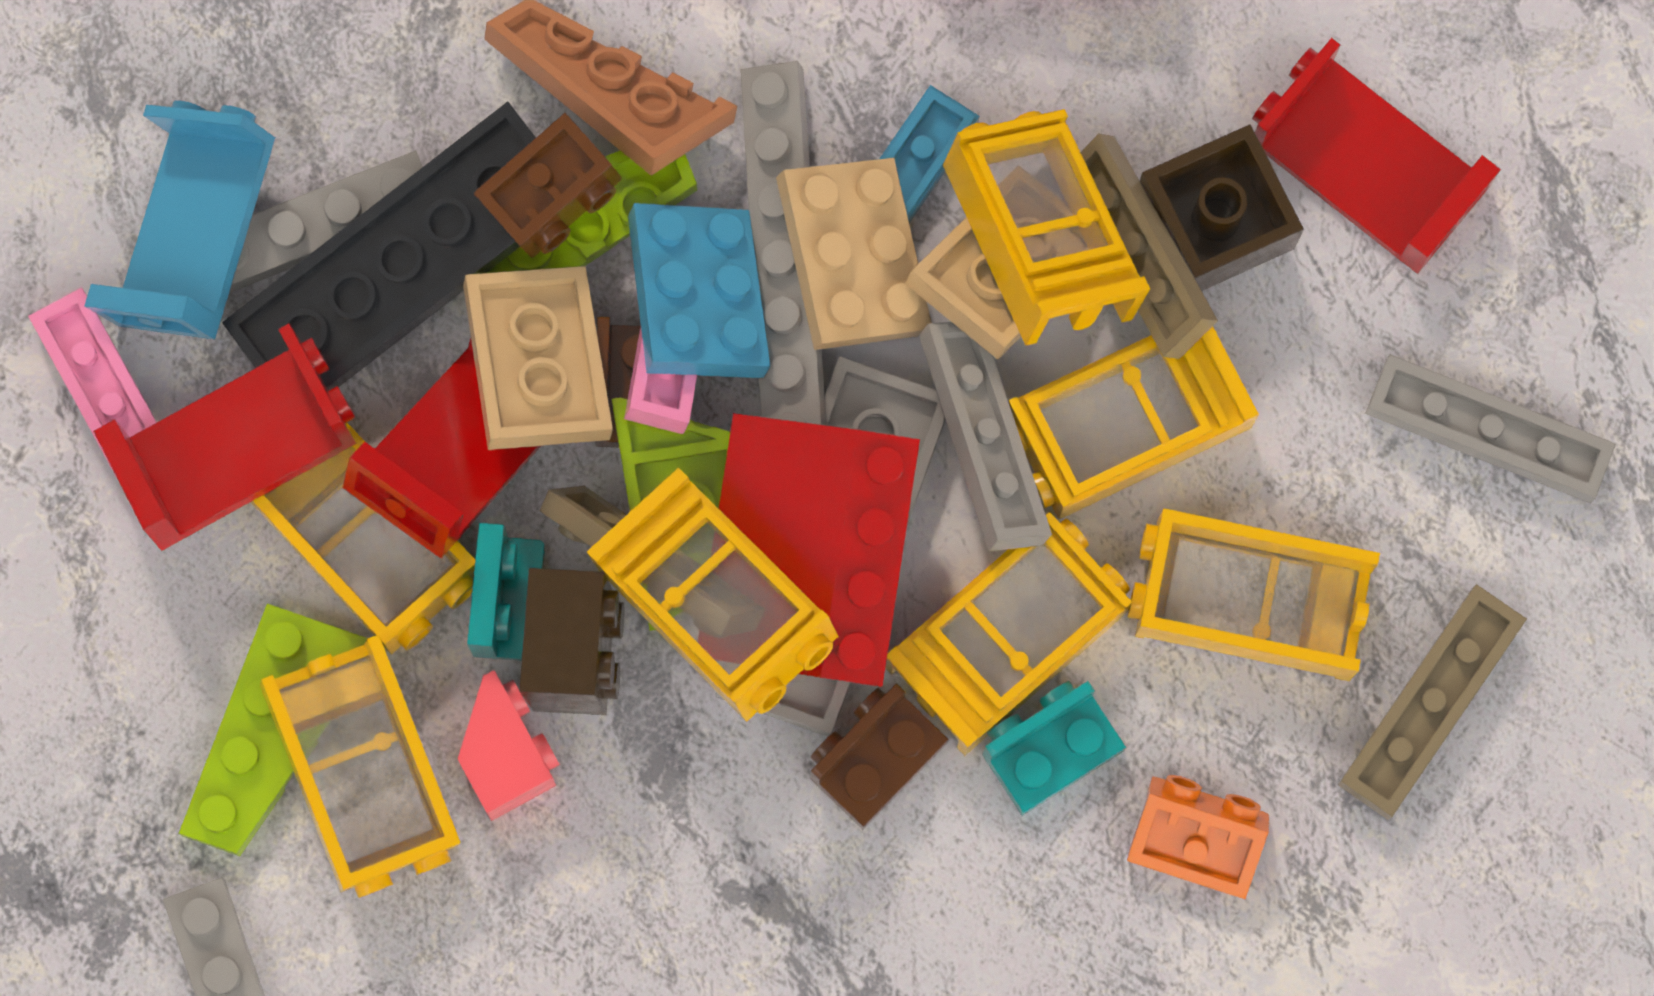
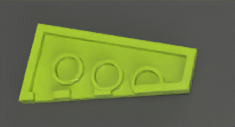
M621 151L605 156L622 179L614 186L616 188L614 197L603 208L595 213L590 214L586 211L569 226L571 229L569 236L555 250L547 254L540 252L531 258L520 247L487 273L583 267L588 265L630 236L628 214L634 203L675 206L697 191V182L686 155L684 154L653 175L648 174Z
M267 603L178 834L236 856H241L285 792L286 785L294 775L290 760L260 688L261 679L271 675L274 678L281 677L307 667L310 661L331 654L332 657L364 645L368 638ZM330 721L296 734L306 760L319 743L318 739Z

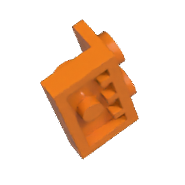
M1168 775L1166 780L1153 776L1128 852L1127 861L1246 899L1269 833V814L1260 811L1261 806L1257 802L1244 796L1227 794L1225 799L1202 792V787L1198 783L1182 776Z

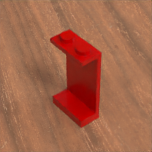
M1331 37L1319 53L1310 47L1301 56L1289 73V76L1295 81L1282 96L1273 91L1259 106L1252 117L1258 123L1255 134L1264 152L1271 160L1418 274L1490 188L1501 169L1483 155L1470 167L1334 61L1341 44Z
M287 324L278 330L289 348L288 351L131 437L115 419L93 431L139 523L161 551L357 444L346 423L356 417L340 388L336 386L328 391L320 375L330 369L312 337L301 342L290 324Z
M470 338L468 348L376 448L364 441L349 457L342 488L441 559L541 446L488 450L473 347Z

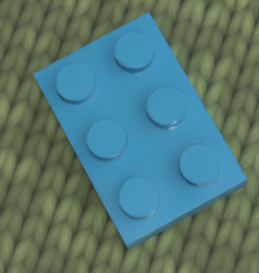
M634 203L628 214L646 373L764 378L770 368L749 210Z

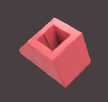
M495 670L483 675L458 756L462 769L491 821L555 787L556 783L550 770L560 765L543 733L531 738L520 717L531 711L514 680L502 685Z

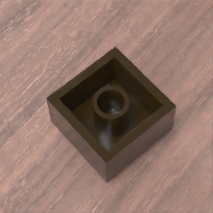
M1251 124L1142 172L1139 180L1201 291L1294 250L1304 231Z
M529 568L519 692L534 712L607 716L608 699H618L620 663L615 662L614 652H611L612 638L622 639L625 607L624 602H619L618 590H612L604 572Z

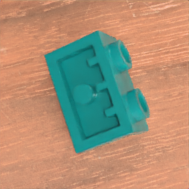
M479 523L467 645L473 657L522 661L529 568L543 569L545 545L541 540L510 538L504 525Z
M1070 681L1059 685L1039 700L1044 709L1025 721L1017 713L987 733L992 742L985 746L982 755L1022 816L1121 754L1127 748L1094 699L1095 690L1089 681L1077 688H1074Z

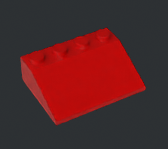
M733 413L718 509L820 610H823L828 615L839 636L832 642L833 648L821 664L812 670L807 671L803 669L799 674L883 687L920 439ZM716 532L711 556L726 543ZM734 550L711 573L765 609V612L757 630L754 632L719 639L700 631L698 643L715 661L741 665L797 612Z

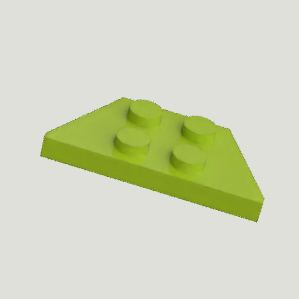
M621 397L611 399L629 510L634 509L678 467L719 508L730 431L714 426L711 427L690 419L684 434L625 420L627 399ZM705 523L678 550L702 566L711 557L715 531ZM642 583V587L648 592L649 587ZM673 607L668 611L673 618L683 612L678 607ZM648 622L649 631L656 630V629Z

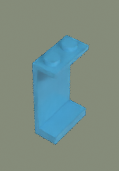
M181 100L173 101L171 107L146 105L143 116L168 132L169 137L123 288L91 284L84 307L118 327L215 340L276 137L255 123L256 116L253 113L235 106L223 105L220 108V112L207 111L201 106Z

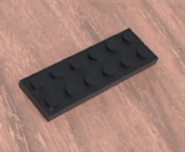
M507 101L224 320L222 324L255 368L289 350L278 329L290 324L301 342L312 337L330 370L320 376L328 391L336 386L340 387L463 292L465 275L487 273L520 248L518 243L475 196L474 192L536 138L535 135Z

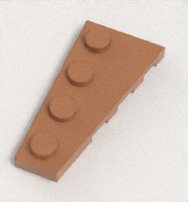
M524 0L486 22L485 41L650 175L655 174L734 123L737 105L720 96L714 103L692 92L693 82L673 72L668 78L659 75L641 65V55L623 46L619 49L606 47L594 41L593 30L535 0Z

